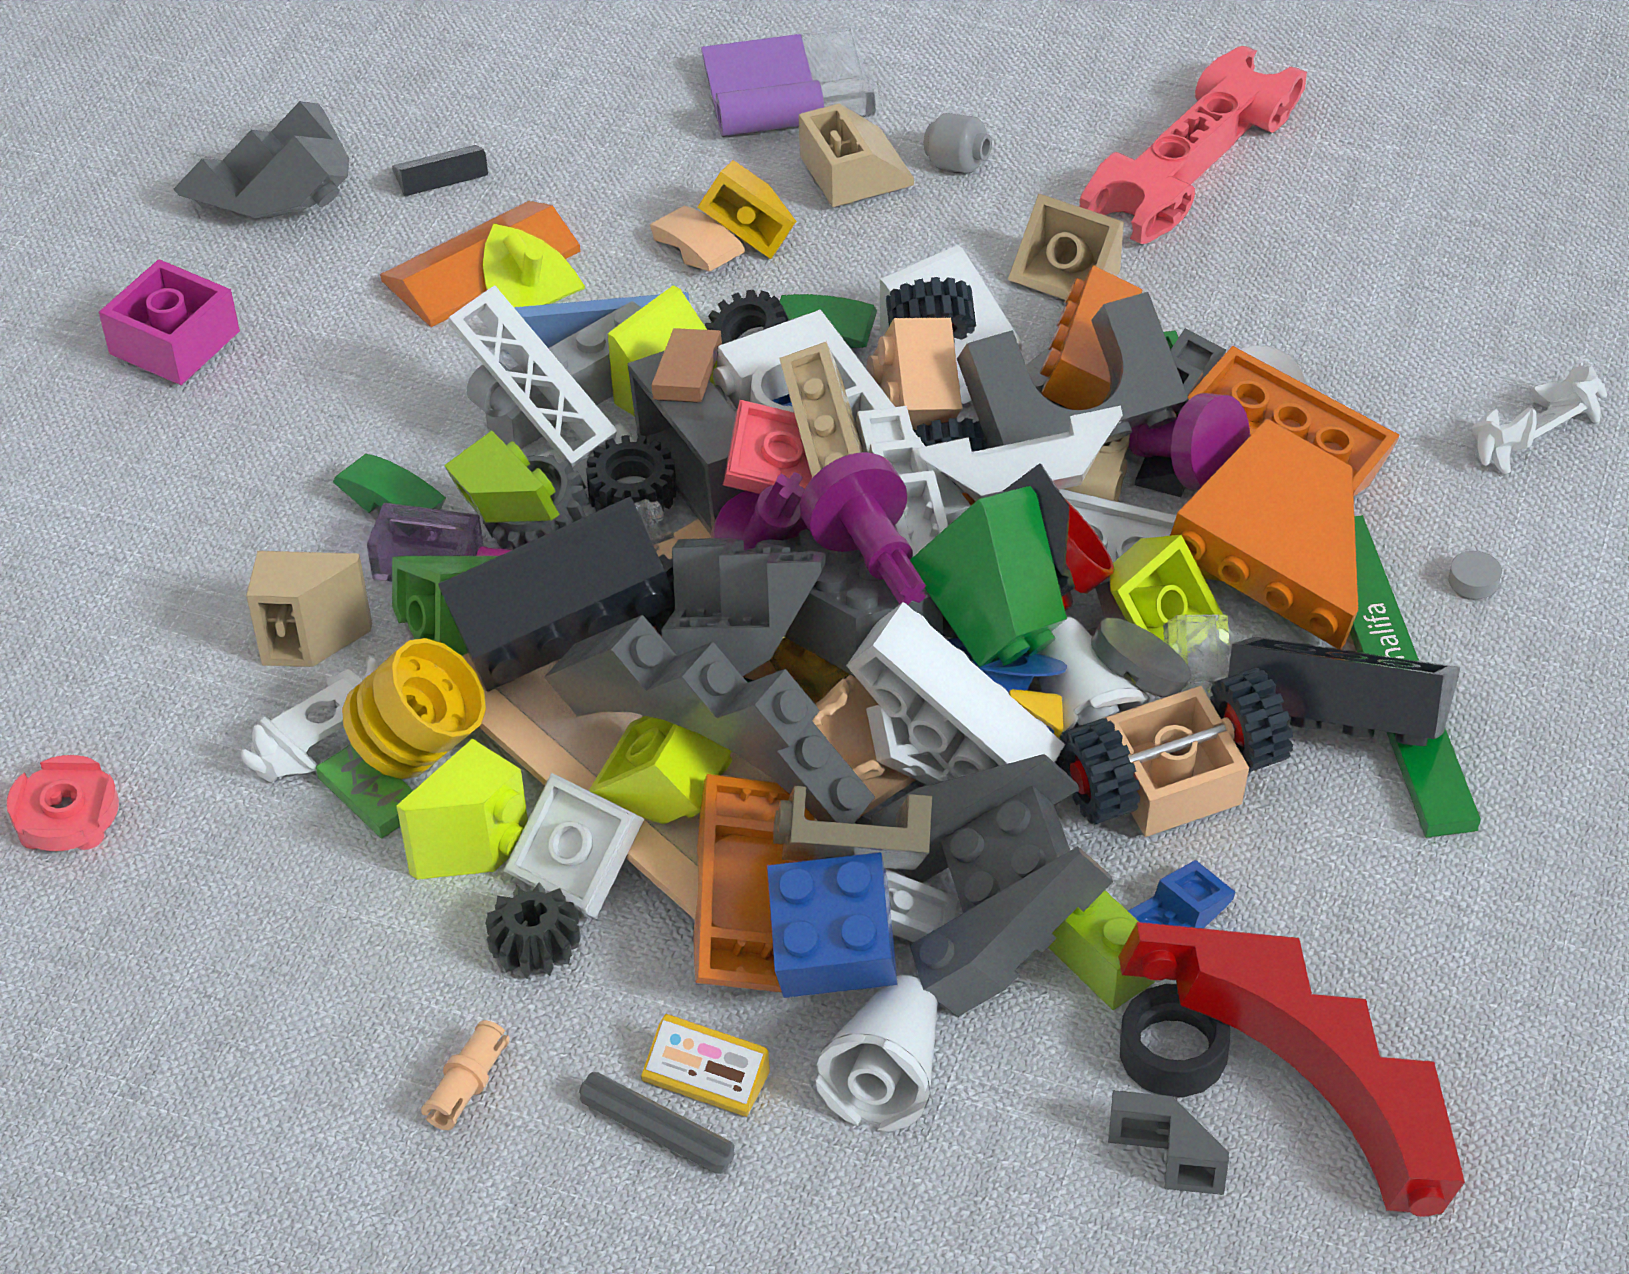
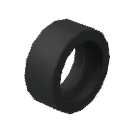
M1166 983L1148 988L1130 1001L1122 1016L1120 1059L1127 1075L1139 1086L1158 1095L1183 1098L1204 1092L1221 1077L1228 1061L1230 1025L1211 1016L1181 1006L1177 984ZM1163 1021H1180L1196 1027L1209 1041V1047L1200 1056L1186 1060L1166 1059L1152 1053L1142 1044L1141 1032L1151 1024Z

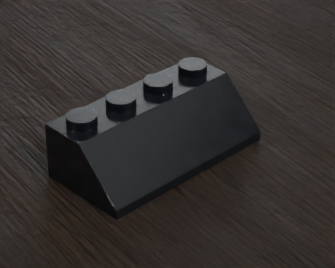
M631 497L438 584L465 648L487 692L561 659L579 641L641 615L647 619L675 606V598L666 572Z
M1252 637L1232 644L1228 677L1253 668H1259L1260 671L1264 670L1267 673L1268 680L1272 679L1276 684L1275 693H1281L1284 700L1281 705L1283 711H1288L1291 717L1290 725L1322 729V722L1343 725L1342 733L1351 736L1371 738L1374 737L1375 730L1396 733L1395 741L1398 743L1427 746L1428 738L1436 739L1444 733L1459 678L1460 667Z

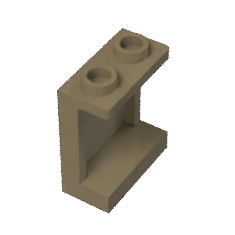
M794 786L788 801L780 800L779 810L775 811L773 844H783L782 860L810 861L881 852L885 868L916 870L929 853L932 796L909 794L896 813L895 827L807 820L804 816L806 787Z

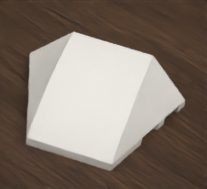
M1121 406L1073 415L1070 416L1069 432L975 452L971 451L969 437L921 447L918 450L921 459L945 474L975 501L1004 493V489L1039 463L1043 465L1059 490L1082 484L1098 452L1123 414Z

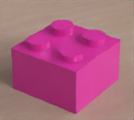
M160 259L154 262L99 311L109 354L179 385L186 382L240 332L231 289Z

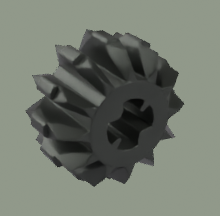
M539 882L533 891L525 892L516 884L513 898L497 896L495 910L487 913L485 924L487 934L489 935L487 937L489 952L492 953L493 958L500 959V964L504 967L505 972L520 967L521 972L528 979L534 969H542L550 976L554 962L569 965L570 957L572 956L571 950L579 948L581 939L580 927L577 925L579 924V917L574 903L566 902V897L560 888L546 893L545 888Z

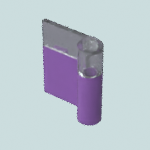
M851 28L701 47L722 137L799 127V114L839 103L863 118L874 117L876 107H882L879 81L872 82L869 73L863 74Z

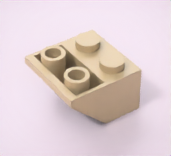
M840 103L799 114L800 157L832 207L850 204L854 201L890 193L914 185V177L881 128Z
M257 551L246 597L263 666L313 667L371 631L372 618L360 554Z

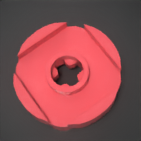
M62 755L49 758L40 762L42 770L33 773L28 778L24 772L15 780L8 793L7 811L21 844L29 849L65 851L75 848L89 850L97 847L104 839V831L110 827L118 812L119 798L114 780L110 774L108 775L101 770L98 762L85 756ZM65 797H71L73 802L64 808L51 807L60 804Z

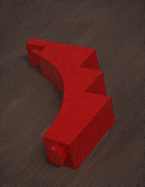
M1142 922L1135 924L1118 956L1122 975L1145 977L1150 980H1176L1181 1006L1211 1016L1240 1030L1265 1045L1304 1076L1333 1106L1351 1130L1367 1157L1378 1182L1386 1211L1411 1212L1413 1215L1420 1217L1435 1214L1442 1215L1464 1185L1465 1179L1434 1061L1380 1057L1366 999L1312 994L1299 938Z

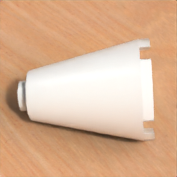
M1067 617L1062 624L1054 629L1052 633L1056 639L1045 649L1037 653L1061 660L1067 665L1066 672L1052 676H1038L1042 693L1062 696L1063 732L1151 702L1147 693L1135 685L1136 682L1127 672L1123 677L1119 674L1116 675L1098 658L1091 645L1092 636L1074 618Z
M909 975L897 976L898 985L881 987L824 1047L816 1065L818 1066V1076L815 1080L817 1091L830 1109L847 1122L859 1126L861 1119L879 1123L877 1131L890 1132L907 1128L922 1116L928 1103L938 1003L933 994L923 990L919 978Z

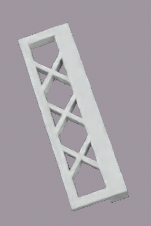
M495 285L449 317V325L564 461L570 462L572 468L591 455L598 445L606 450L605 441L612 438L615 441L617 429ZM477 315L495 337L476 335L466 324V321ZM487 347L495 348L494 356L487 349ZM500 349H506L525 373L506 371L499 363ZM517 383L525 384L524 392ZM531 385H536L556 410L537 408L529 399ZM548 420L556 421L555 428L550 424ZM562 421L567 422L584 442L574 451L560 436Z

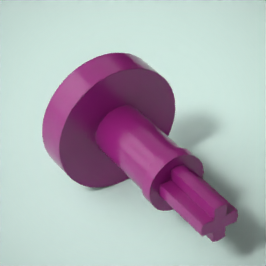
M1200 393L1188 400L1175 421L1155 429H1149L1147 423L1132 427L1128 448L1138 457L1149 458L1157 456L1171 458L1173 469L1180 483L1189 490L1198 491L1250 437L1249 422L1243 406L1234 397Z
M861 452L843 456L822 468L806 486L800 503L802 519L817 543L832 551L847 552L859 549L870 574L877 579L885 580L899 604L904 602L909 605L912 601L920 603L926 595L923 589L926 585L910 561L913 557V550L907 540L900 536L895 528L906 508L907 489L891 462L881 455Z
M796 472L790 478L781 473L774 485L765 488L760 494L745 491L734 496L720 510L712 527L710 538L740 539L744 542V550L756 548L755 545L763 540L775 539L782 541L799 536L800 531L808 529L800 512L801 498L805 489L799 484L803 477Z

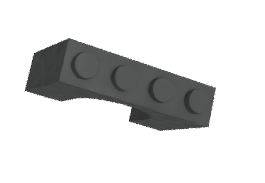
M1149 292L1103 304L1091 319L1110 373V390L1106 402L1091 409L1071 410L1062 408L1047 400L1036 389L1029 376L1013 330L967 343L957 357V361L988 447L994 448L1069 432L1070 416L1121 406L1123 416L1105 442L1115 441L1132 433L1131 428L1147 423L1149 429H1155L1177 419L1176 413L1189 399Z

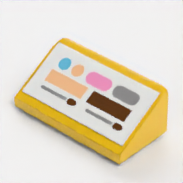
M665 1014L658 1025L641 1074V1081L747 1117L770 1073L769 1051L761 1045Z

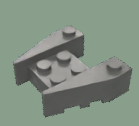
M1045 754L914 789L870 816L872 824L875 826L895 827L896 813L909 794L932 796L929 853L916 870H897L907 878L920 883L927 881L947 868L950 870L963 914L910 944V949L923 990L933 994L939 1003L958 1017L1006 990L1020 976L1015 969L1035 949L1043 953L1057 939L1052 932L1077 907L1084 912L1113 883L1111 875L1081 848L1077 846L1070 850L1054 805L1078 791L1079 787L1070 776Z

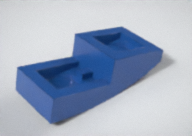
M1194 860L1160 879L1155 895L1128 910V912L1142 923L1205 928L1231 903L1236 892L1201 863Z

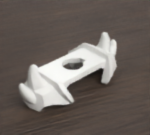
M1593 366L1573 368L1562 382H1549L1534 386L1531 389L1534 402L1548 408L1536 415L1535 409L1528 407L1511 423L1499 425L1498 410L1495 408L1486 414L1483 421L1475 423L1472 426V432L1477 439V451L1481 463L1487 466L1492 458L1495 466L1502 474H1509L1511 471L1510 453L1531 447L1533 439L1580 413H1586L1591 422L1598 423L1600 421V406L1596 396L1605 399L1607 391L1602 381L1598 378Z
M371 657L367 660V670L364 675H357L350 669H347L336 676L327 678L328 687L274 719L270 720L264 715L260 719L261 725L257 724L253 727L251 751L243 749L240 752L245 765L249 769L255 770L259 777L271 783L275 782L277 777L316 771L318 764L306 754L309 747L344 727L342 707L347 694L381 664L374 657ZM333 706L336 708L334 717L326 722L313 723L307 720L308 714L318 707Z

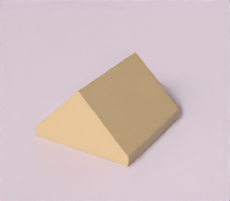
M1038 193L1008 280L1065 300L1075 279L1085 280L1093 265L1117 276L1120 273L1124 222Z

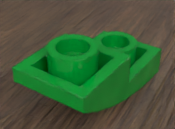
M815 294L781 295L780 303L783 305L789 320L821 310L850 349L867 347L878 311L873 304L843 297Z
M367 453L336 475L333 480L336 486L365 511L370 513L380 506L410 533L441 510L446 500V497L433 486L407 469Z

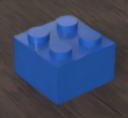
M881 852L767 865L774 966L784 998L898 985L888 879Z

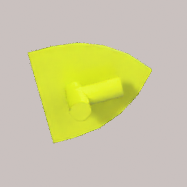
M493 224L485 243L483 273L487 290L495 285L513 307L551 304L585 289V285L566 259L542 239L520 229Z

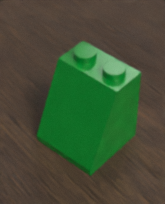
M1031 486L978 499L910 559L925 583L926 591L979 667L998 660L1005 666L1026 652L1029 656L1039 653L1056 639L1052 631L1067 619L1037 494Z

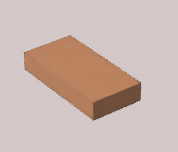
M673 328L651 385L653 399L701 402L717 360L718 346L722 345L721 331Z

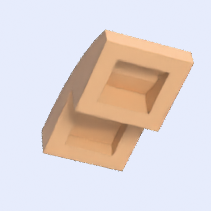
M685 205L650 224L655 241L679 247L684 264L709 272L745 252L743 244L724 226L706 214Z

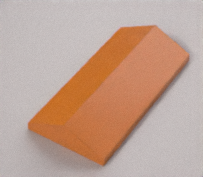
M527 201L381 273L380 276L381 281L430 327H433L449 319L452 314L487 291L483 273L485 243L493 224L520 229L542 239L557 250L565 259L581 252L580 244L553 205Z
M1234 346L1225 353L1188 395L1189 400L1200 393L1232 396L1240 402L1246 412L1250 436L1266 419H1269L1352 466L1353 497L1370 486L1400 436L1396 432Z

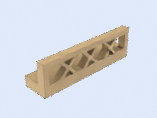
M827 341L780 357L781 367L812 478L834 460L849 454L863 452L844 383Z

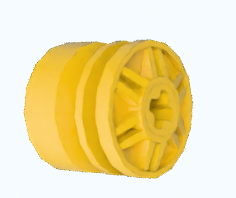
M427 638L409 640L396 650L375 671L347 694L342 707L343 726L352 747L367 764L384 775L399 779L419 777L478 728L486 711L484 690L472 667L459 653L444 643Z

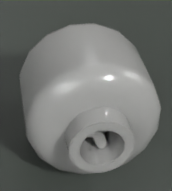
M943 113L935 122H931L928 125L923 145L925 154L929 156L931 163L936 168L961 173H972L980 166L982 161L988 159L991 153L992 139L987 134L984 123L978 117Z

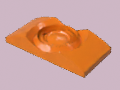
M707 774L704 779L697 843L699 869L698 897L693 931L696 983L782 992L774 966L767 865L801 861L782 860L783 844H773L775 811L779 810L780 800L788 801L790 796L776 782ZM805 808V818L814 821V816Z

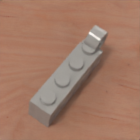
M633 301L548 348L595 405L613 396L607 333L641 309ZM499 362L506 371L525 373L519 365L509 370ZM481 365L477 368L468 381L467 396L485 412L487 428L492 430L506 444L514 441L520 449L543 437L486 367ZM517 383L524 392L525 384ZM531 385L529 399L537 408L556 410L536 385ZM548 420L550 424L555 428L556 421Z

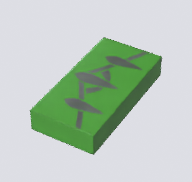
M351 744L316 766L318 779L381 839L400 827L397 805L413 791L402 779L384 775L367 764Z

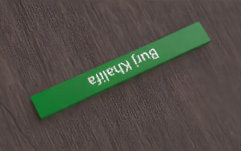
M1363 515L1354 516L1358 612L1350 630V635L1356 651L1419 661ZM1446 728L1444 733L1438 738H1428L1427 746L1398 743L1395 741L1396 733L1387 732L1425 838L1478 831L1481 818Z

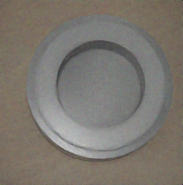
M1465 551L1458 554L1452 560L1448 578L1449 584L1455 592L1466 598H1487L1498 590L1502 568L1500 563L1490 554L1481 551Z

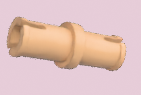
M480 1021L461 1052L452 1055L444 1065L443 1079L429 1100L421 1107L422 1115H428L426 1120L431 1125L441 1130H451L457 1123L458 1117L471 1097L480 1094L489 1082L487 1073L502 1050L510 1042L509 1035H503L505 1030L492 1021Z

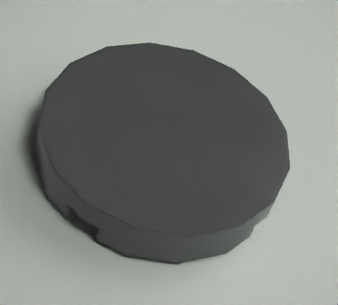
M1106 618L1097 626L1091 639V645L1098 658L1116 675L1119 674L1123 677L1126 671L1138 677L1139 679L1135 685L1142 691L1159 697H1168L1180 693L1190 681L1191 672L1184 659L1172 647L1151 632L1136 624L1117 618Z

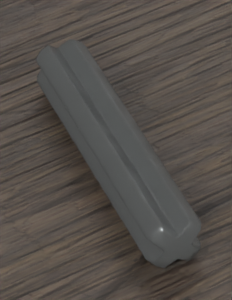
M591 1072L580 1086V1101L583 1104L716 1174L724 1173L734 1158L735 1146L733 1142L599 1072Z

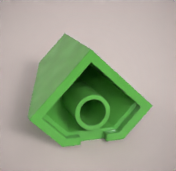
M498 556L392 557V608L398 623H408L414 639L427 638L444 643L461 656L467 654L468 652L438 584Z

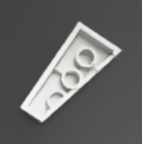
M904 602L874 625L846 665L889 717H901L907 724L909 732L907 739L919 753L928 751L944 768L940 776L943 781L1041 754L1047 755L1055 762L1065 746L1060 739L1049 731L1042 721L1032 716L1009 695L1005 688L990 679L969 660L963 651L954 647L930 626L922 615L913 611Z

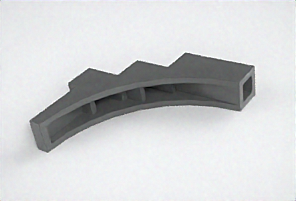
M643 615L575 643L544 676L578 717L603 711L631 712L662 719L699 733L736 753L772 778L789 794H791L794 786L806 787L805 808L817 821L854 824L875 798L872 792L813 723V718L820 710L786 669L747 683L714 642L677 656Z

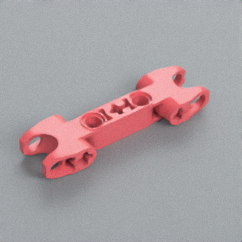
M1239 46L1218 57L1203 71L1198 80L1195 90L1197 102L1163 132L1136 160L1119 152H1114L1098 166L1095 174L1080 197L1079 207L1102 215L1113 212L1133 214L1134 217L1131 221L1133 232L1130 239L1140 244H1147L1171 231L1184 219L1192 206L1195 188L1191 184L1229 150L1236 140L1252 125L1274 133L1288 120L1305 90L1307 71L1291 66L1277 74L1255 72L1254 56L1257 50L1247 46Z

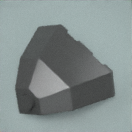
M299 101L272 131L251 129L223 160L202 158L178 183L174 191L179 196L246 216L273 218L306 209L315 204L319 207H324L332 202L340 192L338 186L348 177L349 157L324 109L318 103Z
M734 538L678 539L672 547L675 610L662 628L663 640L677 656L714 642L743 677L770 660L820 576L825 565V553L817 551L790 552V547L766 543L756 544V552L745 551L743 540Z

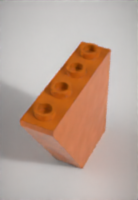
M1266 419L1177 512L1170 536L1182 535L1195 562L1201 569L1333 647L1341 649L1346 643L1358 612L1352 466L1273 421Z

